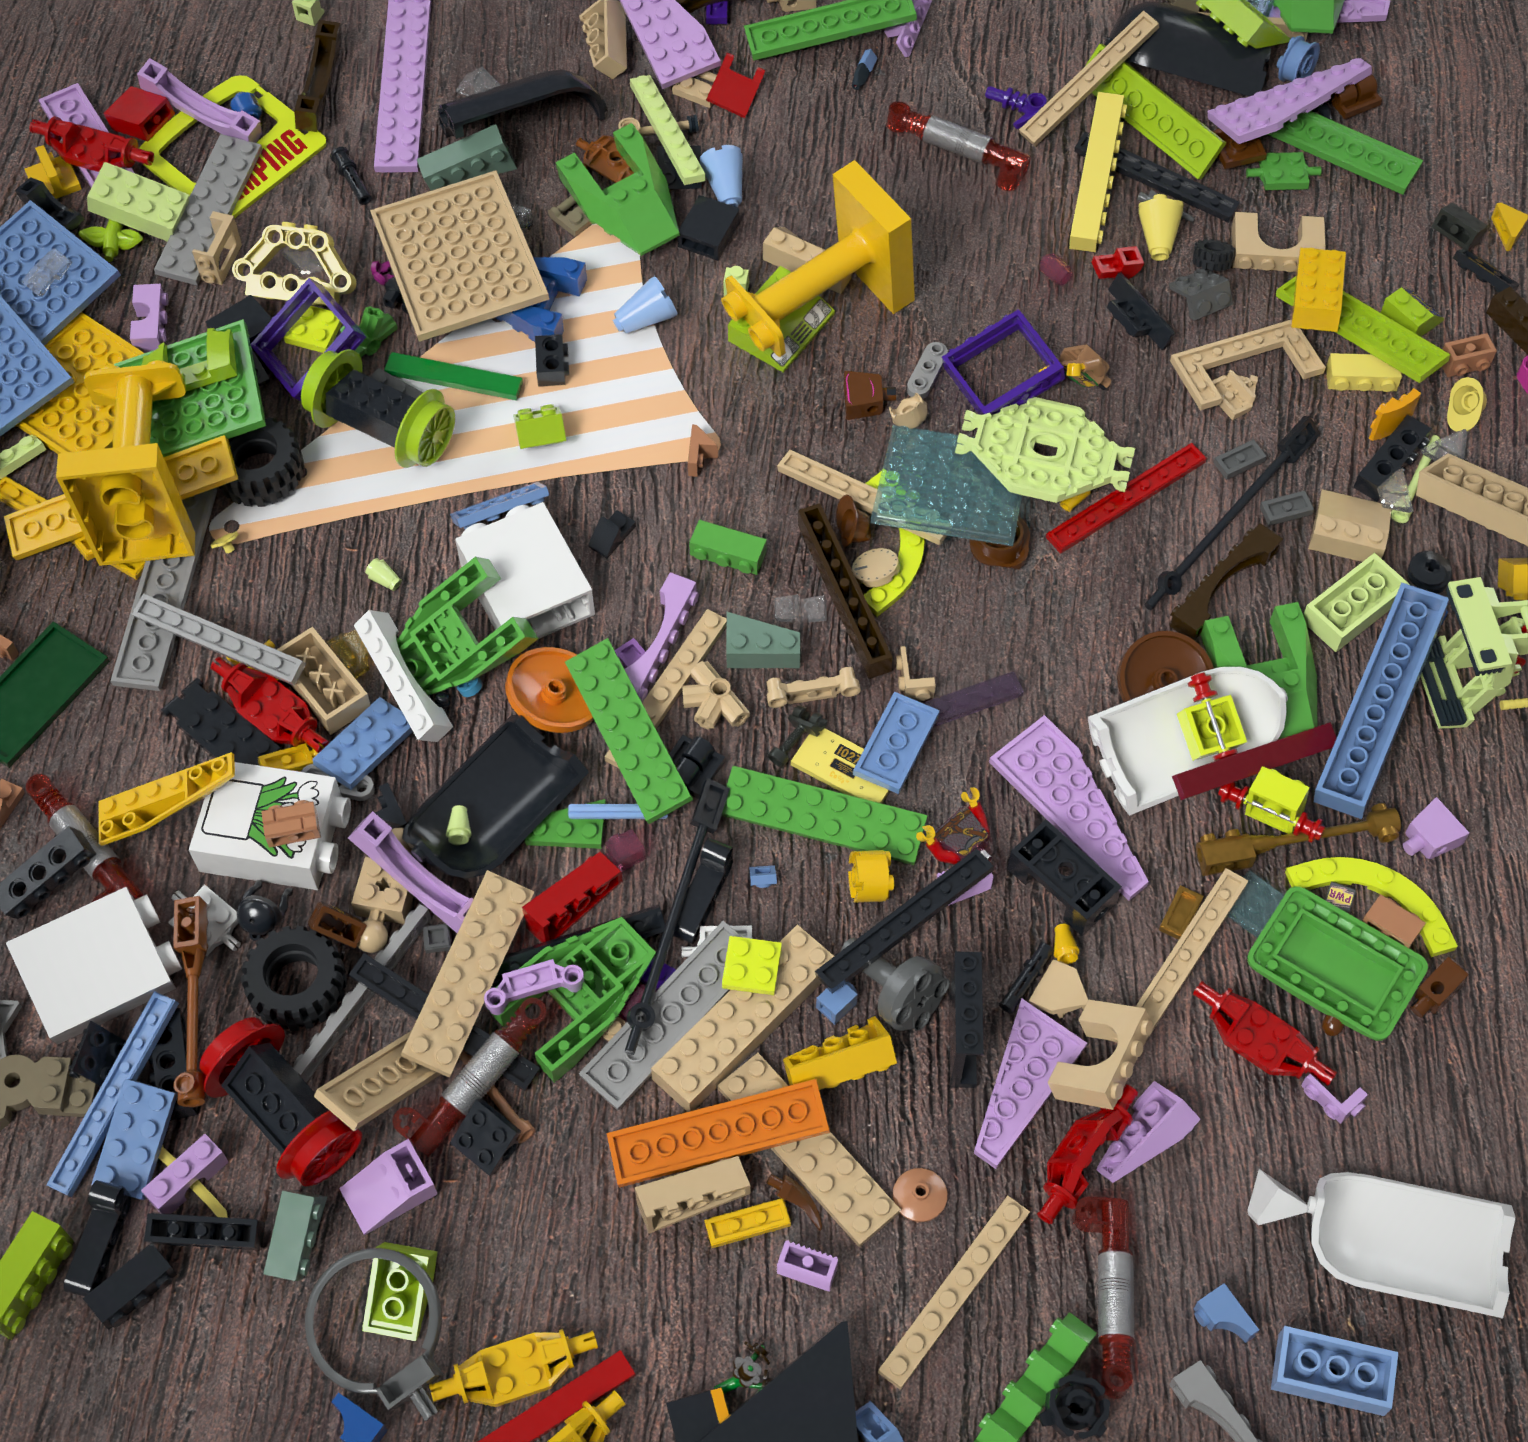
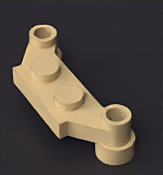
M852 667L842 668L839 671L840 675L836 677H819L816 680L810 681L797 680L790 684L781 683L780 678H771L766 682L768 706L772 708L782 707L787 702L788 704L834 698L839 693L845 697H851L859 694L861 688Z

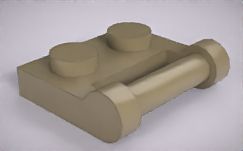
M570 196L557 207L553 206L548 210V214L552 220L576 237L591 226L592 223L579 206L566 216L562 215V213L576 203L574 198Z

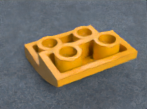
M1413 388L1408 395L1403 394L1399 400L1392 397L1386 404L1382 403L1375 412L1377 417L1370 426L1372 431L1369 439L1374 441L1391 435L1407 415L1413 416L1421 392Z

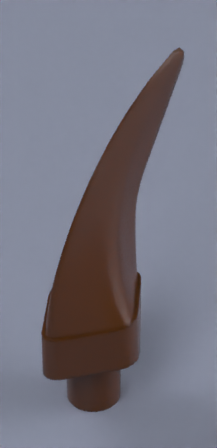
M771 1174L766 1184L777 1189L776 1195L802 1208L817 1229L821 1231L822 1222L820 1214L807 1191L787 1175L780 1179Z

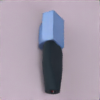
M872 49L865 50L855 70L852 88L858 90L866 83L869 72L872 71L878 59Z

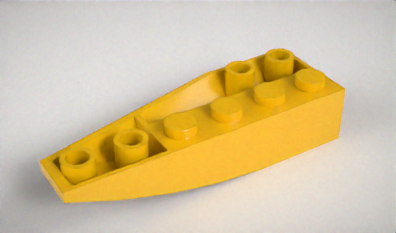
M232 752L100 800L99 845L103 846L145 831L168 816L191 806L219 789L235 776L234 754Z

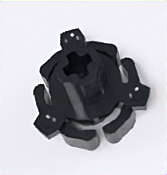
M1072 1370L1071 1375L1055 1381L1054 1387L1056 1389L1046 1393L1045 1411L1038 1415L1042 1427L1052 1426L1063 1438L1073 1435L1077 1441L1084 1440L1093 1435L1100 1438L1107 1429L1103 1422L1109 1417L1111 1404L1108 1399L1100 1400V1412L1096 1417V1400L1085 1390V1387L1090 1388L1096 1397L1102 1396L1105 1393V1388L1095 1379L1086 1378L1084 1371ZM1069 1383L1071 1385L1070 1387L1063 1388L1058 1393V1388L1064 1384ZM1086 1427L1088 1428L1086 1432H1079L1074 1434V1431L1081 1430Z

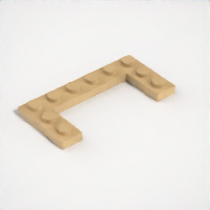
M1292 320L1171 355L1170 359L1200 411L1220 405L1222 402L1221 395L1205 371L1207 369L1283 347L1303 380L1324 374L1326 368L1302 330L1291 327Z

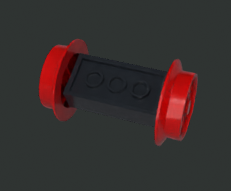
M245 1018L224 1030L203 1053L199 1066L206 1076L204 1091L213 1098L230 1095L282 1154L276 1167V1172L280 1178H296L305 1187L316 1185L337 1172L352 1157L361 1143L362 1132L359 1129L353 1131L314 1097L315 1092L282 1057L279 1050L283 1045L285 1032L280 1025H264L259 1018Z

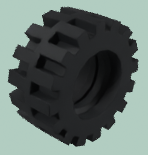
M1199 240L1195 243L1192 262L1196 267H1202L1204 270L1226 271L1232 267L1235 248L1233 245L1228 244V242H1221V240Z

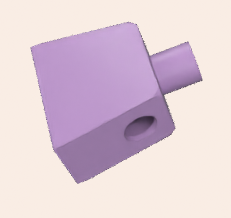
M1436 797L1410 823L1405 832L1409 840L1403 843V848L1410 856L1421 851L1426 858L1432 859L1461 846L1468 837L1469 832Z

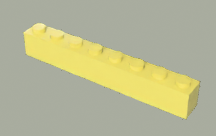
M1098 92L1072 224L1069 249L1096 252L1097 244L1102 243L1103 231L1100 230V226H1105L1107 212H1103L1104 207L1109 206L1110 194H1107V189H1112L1114 176H1110V173L1116 169L1117 158L1113 157L1114 153H1119L1120 140H1117V136H1122L1124 122H1120V120L1125 118L1127 105L1123 104L1124 95Z

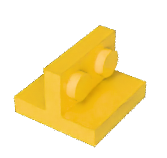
M44 145L35 148L41 163L24 169L28 179L32 177L42 181L56 199L82 190L71 164L66 163L60 156L54 158L52 152L47 153Z

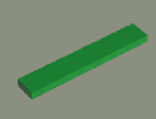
M391 352L384 369L386 373L395 377L516 401L523 384L521 377Z

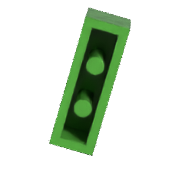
M699 520L689 542L690 555L699 560L715 562L722 567L728 566L738 569L743 573L757 575L767 552V539Z

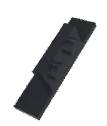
M1121 272L1118 273L1108 289L1116 300H1110L1107 309L1133 338L1149 335L1161 350H1165L1175 335L1174 330Z

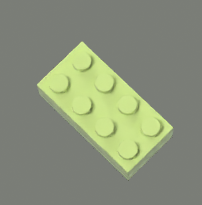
M104 162L87 196L88 211L167 242L170 235H173L189 203V194Z
M1374 553L1306 606L1303 614L1306 625L1330 648L1337 652L1391 609L1401 583L1410 584Z

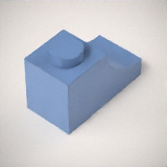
M1225 1283L1197 1301L1193 1308L1197 1321L1201 1326H1206L1210 1332L1214 1329L1229 1330L1247 1343L1259 1331Z
M871 1401L855 1411L857 1433L864 1442H904L898 1429Z

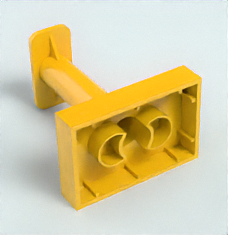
M855 160L833 174L838 230L837 243L757 295L747 292L733 276L730 275L725 279L727 295L721 298L722 305L734 321H738L741 318L747 321L750 325L748 328L749 335L761 351L771 348L778 357L783 356L786 351L779 321L852 273H855L893 314L915 300L911 218Z
M156 360L149 362L147 365L122 368L109 365L102 367L100 370L87 372L84 376V384L92 401L100 406L115 405L113 448L58 454L56 478L99 566L195 556V530L158 443L150 444L152 402L155 400L180 398L186 393V385L179 368L175 364Z

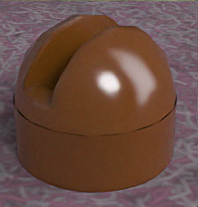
M1325 1015L1322 1022L1323 1031L1329 1036L1338 1035L1345 1026L1340 1020L1329 1015Z

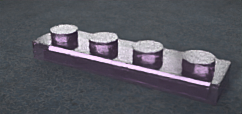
M1013 671L924 702V704L940 710L933 726L936 727L1021 697L1024 690Z

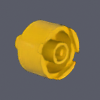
M852 851L849 856V863H853L851 871H848V881L851 898H855L853 902H885L889 900V891L894 889V877L889 875L888 868L891 865L890 851Z

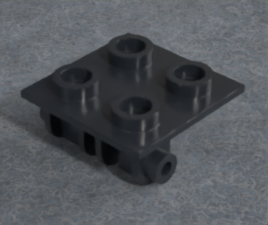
M701 145L690 146L700 164ZM657 146L658 165L667 180L669 190L702 189L701 182L684 185L664 147Z
M90 1021L87 1029L83 1030L81 1042L77 1045L79 1051L74 1053L76 1058H74L72 1065L68 1068L70 1071L69 1076L73 1078H80L82 1076L101 1087L126 1040Z

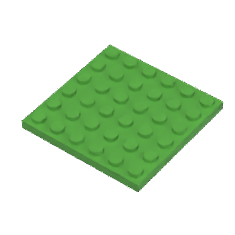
M244 319L215 329L216 331L223 332L227 329L232 331L237 376L186 391L185 395L180 398L152 402L150 444L158 443L163 457L223 435L229 439L266 426L248 329ZM207 332L167 345L168 363L175 364L181 369L206 361ZM153 351L115 363L114 366L120 368L141 366L143 356H148Z

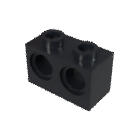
M562 334L535 336L538 387L566 385L565 376L569 375V362H565L564 357H569L568 343H563Z

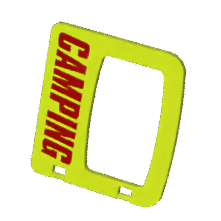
M241 75L229 78L204 94L203 97L221 105L235 97L239 92L255 93L258 91L263 95L258 99L261 109L278 123L257 142L261 144L262 152L232 212L234 218L318 154L327 144L326 137L318 130L317 132L309 131L304 135L299 129H295L294 112L271 93L261 88L253 79ZM181 111L169 120L148 142L145 141L140 146V149L154 153L152 165L143 164L147 169L171 188L189 194L190 197L196 183L192 182L160 156V153L171 142L198 121Z

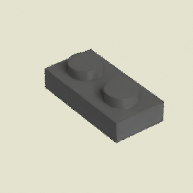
M1253 439L1215 457L1213 463L1227 480L1265 462L1267 456Z
M1305 491L1263 501L1260 504V509L1268 526L1309 516L1314 511Z

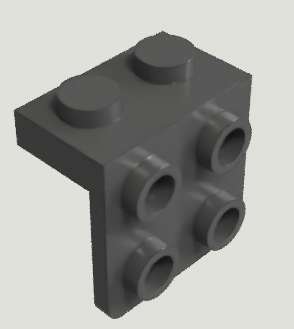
M1197 269L1193 274L1178 277L1175 281L1169 283L1170 290L1187 298L1189 316L1194 321L1233 305L1229 280L1208 269Z

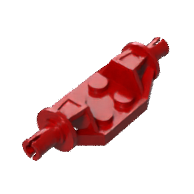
M56 116L52 117L48 123L38 121L37 119H32V122H30V132L44 135L46 144L51 146L68 164L100 172L104 162L120 168H131L135 162L151 166L154 161V153L139 149L135 138L130 137L127 139L87 126L62 121L61 118ZM118 152H121V157L115 158Z
M222 657L215 659L221 667L212 662L210 668L224 678L221 688L224 692L228 693L237 712L273 742L291 744L294 747L306 743L317 753L323 750L318 743L323 747L329 744L327 739H324L315 732L318 723L312 717L306 702L274 677L250 669L243 663L231 666Z
M1203 981L1199 983V986L1196 987L1192 995L1212 1007L1209 1018L1214 1021L1226 1046L1269 1075L1296 1076L1300 1079L1304 1073H1310L1326 1084V1086L1330 1085L1338 1072L1317 1059L1318 1056L1316 1055L1320 1048L1317 1046L1314 1048L1298 1030L1255 1001L1232 993L1233 989L1228 988L1225 993L1220 994ZM1220 1011H1224L1234 1020L1231 1026L1220 1014ZM1286 1057H1289L1301 1063L1302 1067L1285 1063L1284 1060Z
M1126 1084L1123 1088L1122 1097L1117 1100L1113 1110L1100 1107V1110L1079 1118L1073 1123L1047 1162V1182L1043 1185V1189L1050 1197L1037 1213L1041 1220L1048 1224H1053L1054 1219L1063 1206L1070 1209L1077 1207V1199L1089 1185L1081 1172L1091 1163L1092 1155L1105 1140L1118 1141L1126 1126L1132 1124L1133 1118L1127 1110L1138 1096L1136 1089ZM1061 1177L1063 1178L1062 1186H1060Z

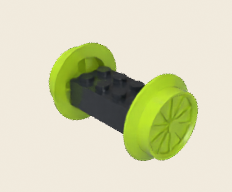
M347 349L340 353L334 351L323 353L314 361L303 382L301 391L302 406L305 410L311 412L312 420L317 426L327 428L340 421L395 448V459L404 468H409L416 464L428 467L435 463L445 451L453 434L455 412L451 406L445 404L444 396L439 390L429 389L423 392L417 399L363 374L361 357L354 350Z

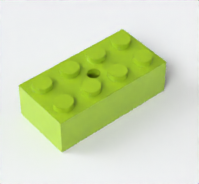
M33 1211L0 1260V1334L10 1340L13 1339L15 1334L21 1332L26 1323L25 1318L30 1310L37 1307L44 1288L55 1279L58 1266L62 1260L68 1258L73 1249L72 1244L74 1240L61 1225Z

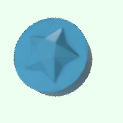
M478 677L472 681L457 685V690L463 697H471L480 691L483 683Z

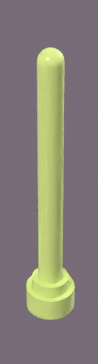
M1433 435L1431 437V441L1426 447L1402 501L1394 505L1391 511V518L1398 523L1408 522L1412 514L1410 504L1417 491L1419 471L1429 466L1440 442L1439 436Z

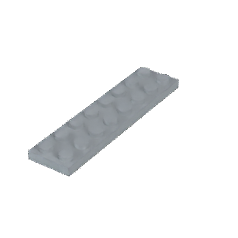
M220 134L189 197V203L173 235H170L154 268L156 275L198 285L201 277L192 251L195 249L208 252L215 238L210 221L213 211L232 215L262 152L261 144Z
M722 921L654 993L650 1006L655 1012V1021L647 1030L642 1031L635 1054L629 1055L624 1051L632 1029L627 1022L580 1071L579 1076L617 1111L651 1077V1068L730 991V989H722L729 936H742L726 922ZM636 1015V1019L639 1022H643L642 1017Z

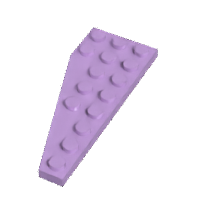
M619 0L662 89L721 66V61L705 28L676 0Z
M1361 58L1352 59L1348 63L1332 66L1331 69L1314 72L1308 77L1297 78L1293 82L1277 85L1273 89L1256 92L1252 96L1239 98L1235 102L1226 105H1219L1215 109L1207 111L1208 119L1234 141L1241 144L1280 130L1286 121H1295L1298 114L1310 112L1331 99V94L1334 92L1339 94L1344 91V86L1356 84L1371 75L1372 66Z
M1045 715L990 757L989 763L1055 828L1122 886L1120 893L1128 901L1147 887L1149 881L1137 858L1133 856L1129 849L1127 839L1118 828L1117 820L1101 790L1097 788L1089 767H1086L1079 748Z

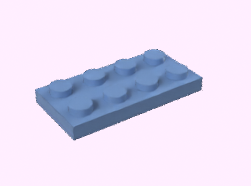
M535 482L451 513L450 516L455 525L467 529L469 526L477 524L478 521L484 519L486 521L495 520L500 517V513L509 512L517 506L531 503V505L544 501V497L549 496V492L545 485Z
M894 692L853 770V775L899 794L939 716L940 710Z
M379 697L312 759L313 765L329 776L335 777L338 782L352 790L404 741L413 730L401 710Z
M124 1079L91 1185L96 1180L123 1186L131 1197L140 1200L146 1199L141 1190L152 1180L178 1093L130 1079Z

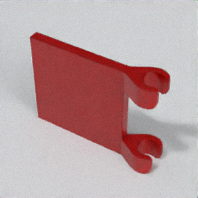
M726 53L706 101L745 118L765 70L758 67L753 79L745 77L729 69L734 55Z

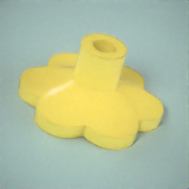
M238 532L228 533L213 541V544L210 546L211 548L222 546L226 554L235 550L231 542L239 534Z

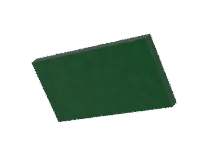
M54 621L0 676V762L8 768L22 756L110 662L106 655Z

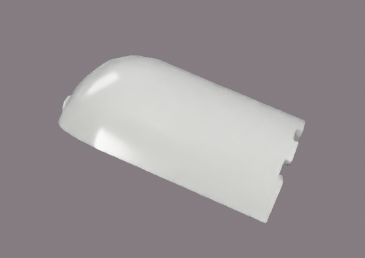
M1219 667L1203 671L1206 676H1212L1209 686L1211 690H1215L1218 695L1211 698L1212 700L1228 695L1232 696L1247 740L1245 744L1234 748L1237 749L1238 753L1279 739L1284 730L1286 702L1288 701L1287 693L1283 688H1280L1273 680L1261 672L1244 667ZM1191 676L1088 717L1093 745L1099 746L1103 759L1099 760L1106 778H1112L1116 786L1114 794L1129 816L1179 796L1172 776L1214 762L1213 756L1219 754L1192 761L1177 717V713L1183 709L1201 704V701L1195 703L1193 701V698L1196 696L1195 689L1188 687L1187 684L1192 681Z
M1350 1172L1331 1173L1319 1179L1315 1196H1310L1307 1204V1213L1312 1214L1311 1243L1320 1264L1335 1278L1361 1288L1503 1318L1510 1294L1508 1267L1503 1266V1252L1509 1253L1511 1236L1515 1223L1512 1205Z

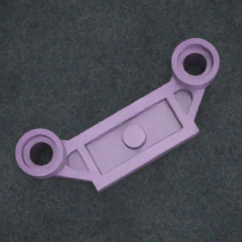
M552 959L502 974L503 980L498 987L491 988L485 993L484 1001L492 1014L500 1015L505 1011V1007L509 1002L558 987L567 988L571 992H578L582 988L584 981L583 971L577 965L559 966Z

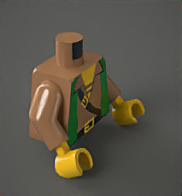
M1087 344L1064 348L1058 360L1064 367V373L1068 378L1082 387L1098 386L1102 390L1109 387L1111 379L1106 376L1109 364Z

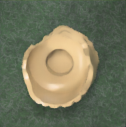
M915 393L913 397L903 399L897 409L889 407L893 423L904 430L917 428L926 419V401L918 393Z

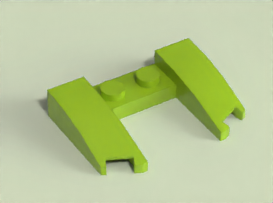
M215 328L207 329V360L179 369L186 385V391L237 376L233 334L230 329H227L225 332L216 331ZM164 342L161 343L155 351L148 356H143L142 365H147L149 362L156 360L168 363L166 344Z

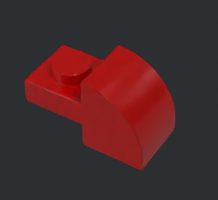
M1137 246L1116 248L1114 254L1094 256L1091 261L1098 279H1115L1120 272L1127 279H1130L1144 265Z

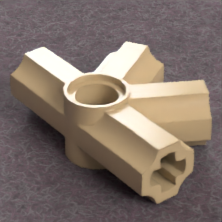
M701 661L695 665L690 674L698 685L682 686L684 708L699 707L694 716L695 722L703 728L714 729L722 714L732 727H739L744 724L747 718L750 717V712L731 690L730 683L726 679L721 678L708 661Z

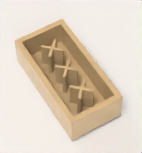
M313 627L277 649L306 663L295 686L290 685L300 698L306 702L309 709L330 735L356 719L371 705L367 692Z

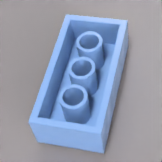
M1284 1326L1278 1334L1271 1390L1385 1416L1392 1409L1398 1352ZM1330 1369H1331V1370H1334V1371L1336 1372V1375L1333 1374V1373L1330 1371Z

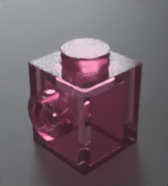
M633 829L622 834H615L605 842L606 853L604 855L621 872L646 859L645 848Z

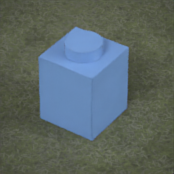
M850 982L844 984L833 994L826 988L816 998V1008L835 1025L857 1004V990Z

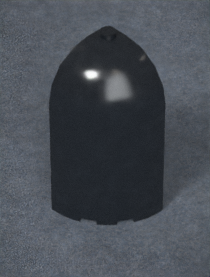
M1151 1L1129 8L1118 18L1110 33V37L1106 36L1104 45L1107 46L1139 14L1145 11L1159 23V28L1126 61L1246 96H1252L1256 92L1262 91L1267 73L1263 71L1264 62L1269 61L1271 47L1268 46L1257 49L1251 45L1245 47L1237 40L1239 36L1236 33L1232 35L1223 28L1225 23L1222 21L1218 23L1208 15L1164 2Z
M560 69L544 71L441 104L438 109V120L446 138L455 136L458 139L464 137V124L560 93H573L585 99L593 108L599 121L605 120L607 106L595 87L579 74Z
M511 715L419 807L405 826L402 839L412 849L411 853L418 861L423 862L425 860L428 864L445 874L466 879L485 875L487 870L491 871L499 866L581 782L589 771L575 754L564 751L556 745L550 748L542 741L545 737L537 732L522 715ZM460 805L467 808L472 835L466 844L454 845L448 841L446 831L452 808Z

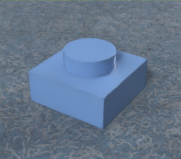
M775 865L749 867L751 886L756 885L759 888H766L771 886V884H777Z

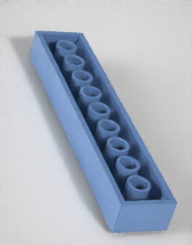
M1401 583L1315 789V803L1359 819L1363 818L1446 614L1449 603L1448 597Z

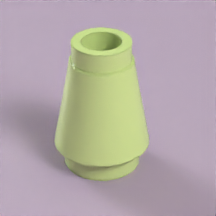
M378 558L372 560L365 570L370 580L392 591H395L402 582L384 560H379Z
M459 805L452 808L446 836L450 843L463 845L469 841L472 834L467 808Z

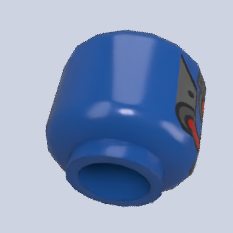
M239 92L231 100V110L237 112L242 110L259 120L262 109L257 97L253 93Z

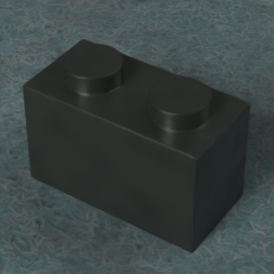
M1452 202L1441 208L1431 227L1465 250H1469L1479 244L1489 226Z

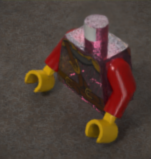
M970 788L972 792L971 799H969L966 792H962L961 799L969 803V807L964 805L936 830L930 825L922 826L926 831V837L922 832L916 834L917 840L927 842V848L938 861L955 865L976 848L991 861L992 856L985 850L988 846L990 830L980 802H977L980 797L978 789Z

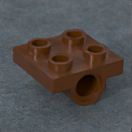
M1371 74L1356 84L1344 86V91L1339 94L1334 92L1331 94L1329 101L1342 118L1347 119L1380 106L1382 98L1377 93V82Z

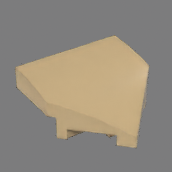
M1229 370L1227 376L1223 375L1212 380L1222 397V402L1219 406L1232 420L1251 410L1256 397L1257 376L1243 377Z
M1054 959L1029 999V1003L1032 1006L1053 1015L1058 1014L1059 1019L1063 1018L1065 1013L1081 1007L1084 1010L1088 1002L1077 969Z

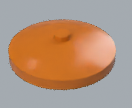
M541 647L529 650L516 658L509 669L505 682L507 699L518 715H522L529 724L549 732L568 733L589 725L594 718L565 664V661L577 654L561 648Z

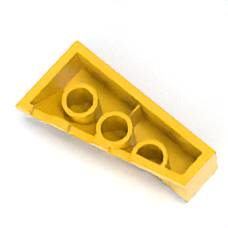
M874 1016L867 1019L868 1025L861 1028L858 1025H854L847 1029L848 1034L842 1037H835L833 1035L825 1039L823 1046L819 1048L812 1045L784 1058L783 1062L789 1085L816 1079L818 1088L821 1090L837 1087L841 1082L850 1079H861L865 1074L874 1071L887 1070L891 1065L897 1064L890 1034Z

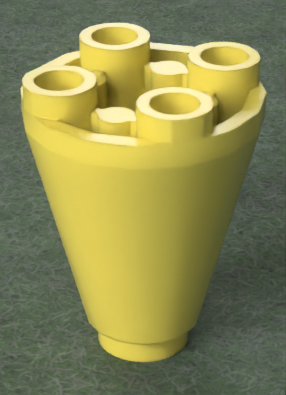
M1164 194L1154 195L1153 199L1139 203V217L1151 258L1156 261H1163L1169 258L1183 214V202L1168 199Z

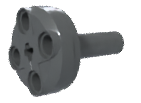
M856 938L848 939L842 946L841 951L854 942ZM923 956L912 957L898 968L883 957H880L862 971L883 987L878 1000V1013L887 1024L897 1031L909 1029L919 1031L924 1028L950 985V980L945 977L943 969L932 960Z

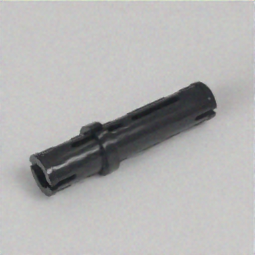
M1041 942L1032 957L1024 962L1023 970L999 1003L1002 1010L1013 1014L1021 998L1027 993L1036 977L1041 976L1044 972L1043 967L1054 953V949L1051 946ZM1039 960V963L1037 964L1033 972L1029 974V971L1032 969L1036 961ZM1024 981V985L1022 986L1018 994L1014 996L1015 992L1017 991L1021 983Z

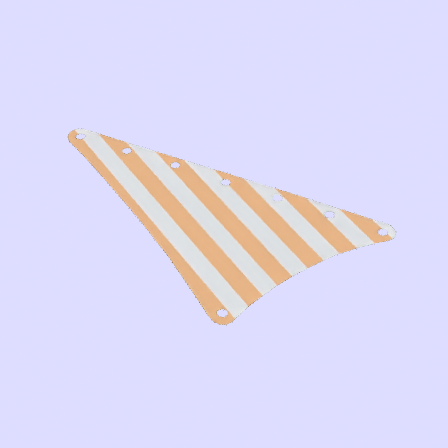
M592 224L550 256L565 257L585 262L587 281L580 297L558 291L550 311L562 314L564 327L562 334L563 343H568L569 357H564V361L569 362V375L565 376L566 385L538 387L535 342L530 340L528 335L522 331L517 332L514 330L512 325L505 321L495 322L491 318L454 330L420 356V358L521 377L523 384L517 401L396 377L421 392L429 389L439 390L444 396L445 404L454 409L455 426L453 434L445 451L435 463L428 467L416 464L412 467L404 468L395 459L394 447L338 421L301 450L307 475L298 481L299 485L294 491L290 490V494L283 499L281 497L277 503H266L262 507L253 505V507L244 506L243 502L241 504L234 502L211 521L209 531L213 539H219L228 534L224 529V524L227 521L235 520L239 523V529L236 531L239 535L231 543L239 544L287 531L467 493L565 476L688 461L692 424L699 426L718 445V451L721 443L718 435L699 413L684 390L665 353L654 324L625 333L623 330L619 332L612 320L615 319L614 313L643 286L640 255L621 243L620 239L614 235L610 236L604 232V229L599 225ZM554 404V407H559L562 413L566 441L520 449L513 414H518V410L531 408V411L541 410L540 406Z

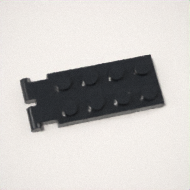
M199 678L193 680L181 691V694L184 696L183 699L175 696L160 710L165 717L172 715L177 720L178 728L213 758L232 752L234 754V762L259 766V756L281 750L276 743L241 716L237 710L213 690L210 693L202 688L204 684Z

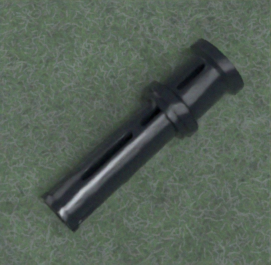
M346 147L335 148L330 154V159L333 163H336L338 173L346 178L360 205L370 203L372 197L356 171V163L350 159L348 149Z

